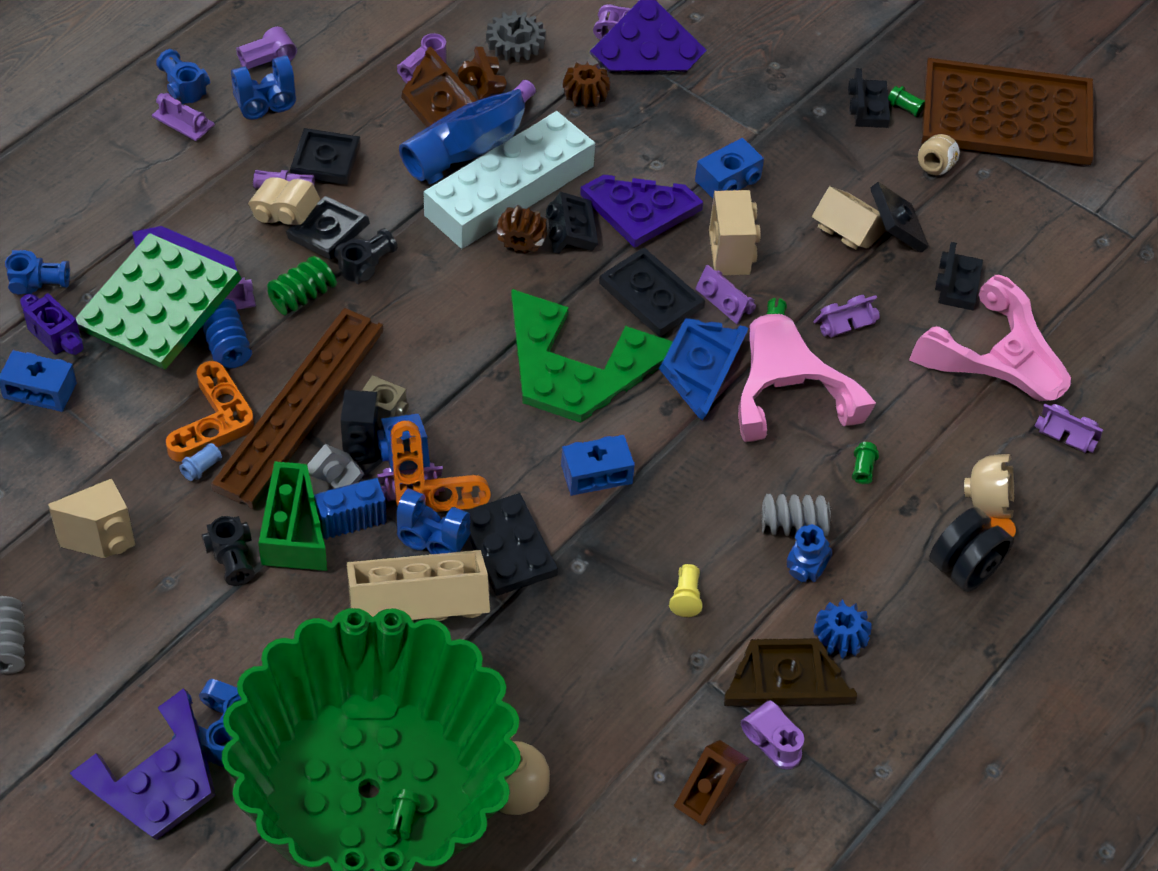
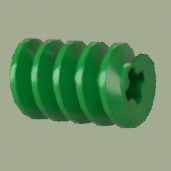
M311 256L306 262L299 263L297 268L289 269L287 274L279 275L277 280L269 281L267 292L275 308L286 316V306L295 312L298 309L296 300L302 306H305L308 303L306 295L315 300L318 296L316 289L321 294H325L327 292L326 284L334 288L337 282L328 264L319 257Z

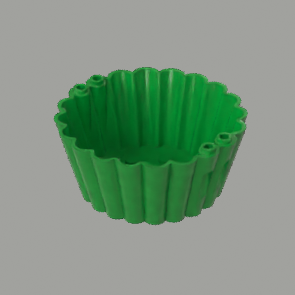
M348 608L339 612L334 617L332 623L320 618L308 619L297 627L294 639L280 638L268 643L261 656L263 666L249 668L239 677L237 691L241 700L228 707L223 716V725L232 740L225 745L221 760L224 768L236 781L232 793L235 803L256 823L257 832L262 839L291 864L301 867L305 871H434L482 837L486 831L487 820L501 810L508 802L510 790L506 780L516 771L521 761L520 751L517 745L511 741L519 727V716L510 704L502 701L506 694L504 678L499 672L491 668L481 667L483 661L481 651L472 642L463 639L451 640L449 630L441 622L433 619H424L413 623L407 613L396 608L379 611L374 617L362 609ZM367 782H370L371 785H374L379 790V793L373 798H365L359 793V789L366 785ZM401 789L416 792L421 803L420 808L415 810L410 830L411 834L408 839H401L402 832H400V829L398 838H394L387 833L394 809L392 798Z

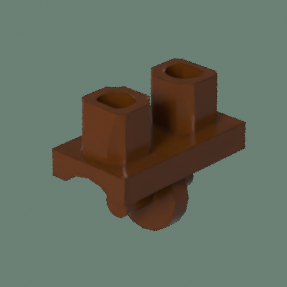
M476 46L473 60L471 62L464 61L458 69L457 75L460 81L474 86L479 100L487 98L491 94H502L507 82L504 76L496 75L499 70L497 57L486 56L484 48Z

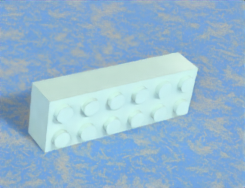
M555 111L507 142L425 190L424 216L463 249L497 228L498 219L506 211L507 207L515 209L519 205L527 209L593 168L595 142L558 111Z

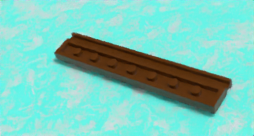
M344 308L211 483L212 491L238 503L244 502L248 504L249 508L253 509L270 486L274 461H289L383 333V324H375L371 322L370 318Z

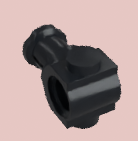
M383 228L378 230L377 235L368 241L364 239H350L346 243H341L335 249L334 256L338 259V267L342 270V276L346 280L359 285L374 275L375 266L379 264V258L388 252H395L398 246L389 230Z
M221 516L211 524L206 525L208 533L201 534L206 553L212 552L214 559L224 565L226 571L224 579L226 583L232 586H240L248 583L255 575L253 567L248 565L246 559L249 551L246 542L252 541L248 523H241L239 516Z

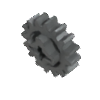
M512 11L510 16L503 12L501 19L493 17V23L487 24L486 43H488V49L495 50V56L497 57L502 54L505 55L506 61L510 57H515L516 62H519L520 57L523 56L525 59L530 60L531 53L538 56L539 49H544L546 29H543L542 22L536 23V16L528 18L527 12L517 15L516 11Z

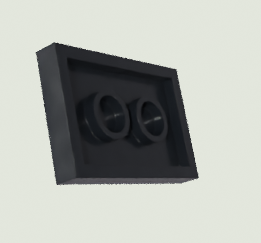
M645 247L599 276V284L659 337L682 323L685 318L688 319L704 308L705 299Z
M521 493L465 510V512L470 513V543L474 550H481L488 573V580L496 596L558 575V568Z

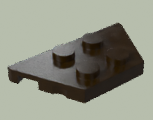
M818 638L751 639L744 658L735 672L734 679L725 693L724 706L763 705L767 701H772L776 705L856 704L857 692L854 688L850 689L841 677L842 671L835 661L828 657L826 648Z

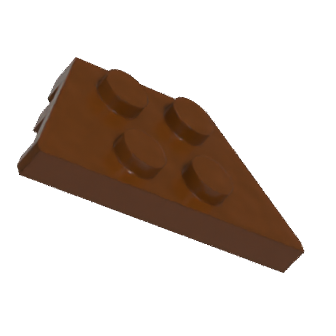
M432 47L427 48L420 65H417L411 80L407 82L401 98L426 127L431 126L457 109L478 101Z

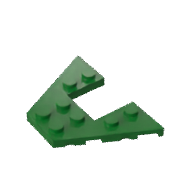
M514 289L511 291L523 404L580 423L592 416L595 410L602 409L611 403V398L623 390L627 392L643 381L645 375L653 374L659 370V366L673 342L625 326L603 370L549 352L568 316L569 307Z

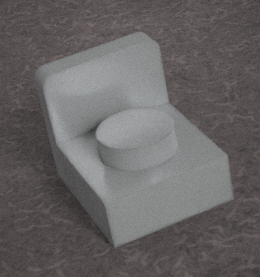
M327 444L307 464L309 474L312 477L330 483L334 489L358 483L364 475V472L348 453Z

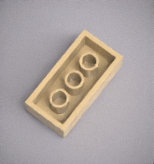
M481 550L347 562L350 607L362 609L372 617L379 611L391 608L404 611L411 617L412 621L427 618L442 621L447 619L448 616L458 615L466 618H475L482 613L490 612L488 573Z

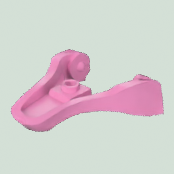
M994 275L981 287L979 292L980 302L986 308L1007 316L1011 332L997 343L990 353L980 356L973 350L955 342L947 330L936 326L930 328L918 339L909 359L911 362L940 371L978 373L1004 379L1039 401L1058 399L1069 389L1071 384L1069 373L1045 341L1036 325L1030 299L1016 284L1002 275Z
M767 314L758 317L750 324L751 368L738 407L740 432L743 441L762 440L767 435L765 413L754 402L758 394L774 384V387L800 384L804 382L805 378L820 380L836 399L838 418L843 426L862 424L866 421L876 402L856 381L824 364L814 355L803 341L791 318L783 314Z

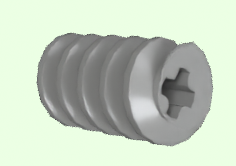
M766 494L762 504V533H764L766 526H770L772 535H776L779 526H782L785 536H789L792 527H796L798 531L802 526L813 524L821 527L824 537H828L831 518L829 502L826 504L825 498L822 495L816 498L815 503H813L810 495H805L802 503H800L799 497L793 494L789 503H787L785 495L780 494L774 503L772 495Z
M0 596V674L17 673L25 667L23 659L25 655L23 647L25 638L22 635L25 630L22 623L24 613L20 610L23 603L16 598Z

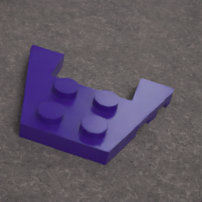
M184 688L158 707L176 737L121 779L116 780L102 756L97 753L70 772L74 779L156 840L216 796L206 754L202 750L198 734L200 732L198 722L194 718L191 706L193 704L192 698Z

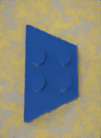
M685 318L659 367V370L693 412L702 420L707 415L749 329L746 326L740 325L737 329L723 328L722 323H703L700 320Z

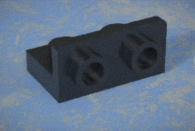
M856 68L854 78H849L848 95H853V98L850 99L849 112L850 115H854L855 127L889 128L890 112L887 81L863 80L862 68Z
M560 191L546 209V218L548 219L550 230L549 239L552 243L553 253L560 254L566 244L593 251L598 245L591 200Z
M951 242L949 251L942 252L939 269H944V273H938L935 290L940 291L938 303L973 311L983 259L955 254L957 243Z

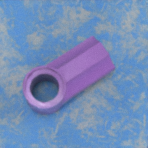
M278 26L272 27L265 32L262 39L236 48L241 66H246L247 69L285 55L291 61L297 54V48L286 31Z
M435 33L425 35L421 40V47L397 65V72L404 82L407 83L411 80L417 65H420L429 47H432L446 63V40L442 35Z

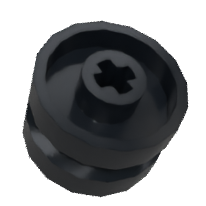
M973 507L959 515L945 529L934 544L929 559L941 572L948 573L952 571L951 580L963 591L969 592L984 583L1003 563L1012 548L1014 538L1000 526L991 528V518L981 509Z

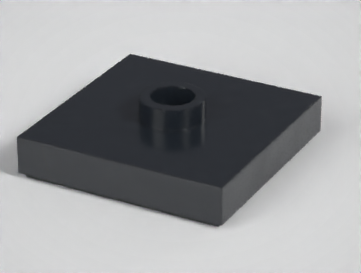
M304 128L290 167V173L314 175L315 180L347 185L361 144L360 136Z
M880 182L870 187L886 231L918 252L922 253L929 245L913 205Z
M325 196L316 204L302 224L292 225L286 231L289 240L331 260L334 257L335 249L341 243L354 239L370 224L367 215Z

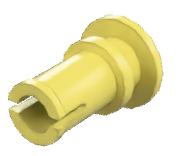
M685 564L682 565V568H679L678 587L674 590V596L670 599L669 608L678 616L694 617L702 611L703 605L700 599V592L697 589L700 570L695 565Z

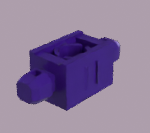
M49 293L41 299L32 294H26L20 299L27 329L54 355L63 350L69 354L77 355L84 349L76 319Z

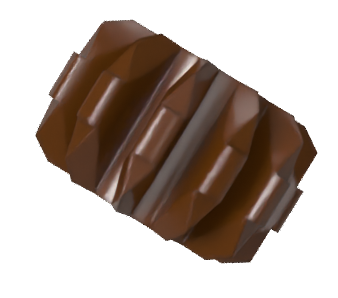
M588 61L585 65L576 62L574 68L570 67L567 69L563 79L566 100H573L574 106L583 104L586 108L589 104L597 107L599 102H605L611 82L609 81L607 70L600 69L599 63L592 66L589 65Z
M519 205L515 209L507 207L506 211L498 219L497 239L504 242V247L514 248L515 252L522 250L527 254L529 250L537 251L539 246H542L546 240L547 219L540 217L539 211H531L530 207L527 209Z

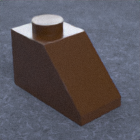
M721 740L706 746L674 807L701 825H705L735 786L749 758Z

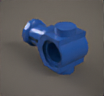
M168 49L160 54L156 65L159 70L167 73V80L169 82L167 89L172 98L177 99L183 105L185 103L197 102L203 95L207 94L206 86L210 84V78L203 68L200 69L192 62H182L180 54L176 50Z
M12 250V254L5 261L9 280L8 289L14 294H32L38 288H42L43 284L61 285L63 288L69 286V261L44 263L42 258H36L33 252L26 250Z
M810 524L802 526L797 531L795 544L787 557V567L790 568L789 573L801 582H806L807 579L816 582L832 557V548L829 547L830 543L825 539L823 530L816 525Z

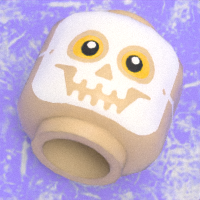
M934 135L922 144L919 149V164L928 174L942 175L948 172L958 161L960 154L959 146L948 135Z

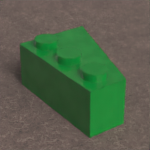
M274 461L258 542L261 565L328 571L326 548L307 464Z

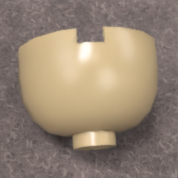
M1010 454L986 456L974 465L971 478H965L964 480L965 497H971L973 506L981 509L989 517L1009 519L1013 517L1014 510H1007L1009 500L1014 502L1013 466H1006V462L1012 459Z
M513 741L520 751L521 761L516 771L506 780L509 785L510 795L508 802L499 811L504 814L521 815L536 809L539 806V802L547 796L550 784V770L544 755L538 749L524 742Z

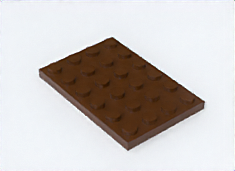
M935 58L927 59L922 144L934 135L944 134L953 138L961 149L1091 165L1093 160L1092 78Z

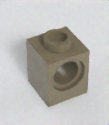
M372 375L362 391L377 392L379 425L382 426L381 418L406 415L409 409V404L406 403V389Z

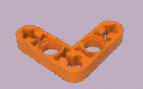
M216 361L204 362L198 367L196 373L198 385L215 413L174 430L167 436V452L172 460L182 462L185 457L191 458L206 447L208 443H213L218 448L247 435L254 427L251 408L224 366ZM208 375L217 377L218 384L214 386L213 380ZM222 394H230L234 397L227 403H221L217 400ZM236 411L241 421L244 420V422L239 423L238 420H234L233 412ZM209 428L219 431L216 436L211 438L202 435V432ZM181 443L183 446L186 447L181 448L179 445L176 444Z
M405 420L393 426L390 436L397 506L403 493L407 490L406 484H412L414 491L424 494L426 506L436 512L449 511L452 507L461 510L471 509L488 503L491 492L488 482L481 476L469 475L424 480L422 441L418 426L411 421ZM403 431H409L410 436H414L409 438L410 451L404 452L403 441L400 438L403 435ZM407 460L413 461L418 465L417 470L410 475H405L399 471L401 463ZM473 486H479L480 492L478 497H472L470 493ZM456 487H461L462 499L458 500ZM440 488H448L452 491L451 498L445 502L437 501L434 498V494Z

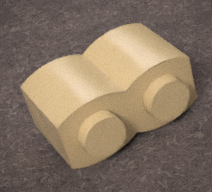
M272 177L263 182L248 204L254 217L261 222L276 223L281 221L288 225H299L306 220L319 202L320 197L313 183L302 179L287 181Z

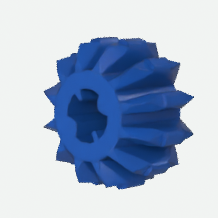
M842 599L838 607L829 602L825 610L818 612L816 617L817 623L814 625L813 632L814 636L818 637L823 646H828V656L836 651L839 652L842 659L846 656L847 652L856 657L860 652V648L865 649V646L868 645L872 626L867 621V611L857 612V603L848 607Z

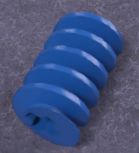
M224 299L202 326L213 360L222 364L227 369L242 366L252 355V350L249 349L250 343L246 338V332L243 329L240 315L236 310V304L230 299Z

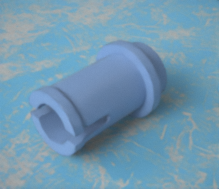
M208 443L206 447L191 458L185 457L179 466L180 471L189 481L199 480L205 470L222 460V454L213 443Z

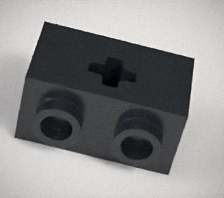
M345 390L340 420L342 449L354 461H375L378 443L377 430H379L377 392Z

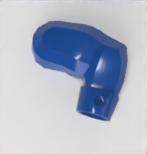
M516 89L469 103L400 144V157L409 173L419 181L426 179L428 184H432L444 177L442 171L449 168L450 164L474 159L510 140L520 126L525 111L521 90Z

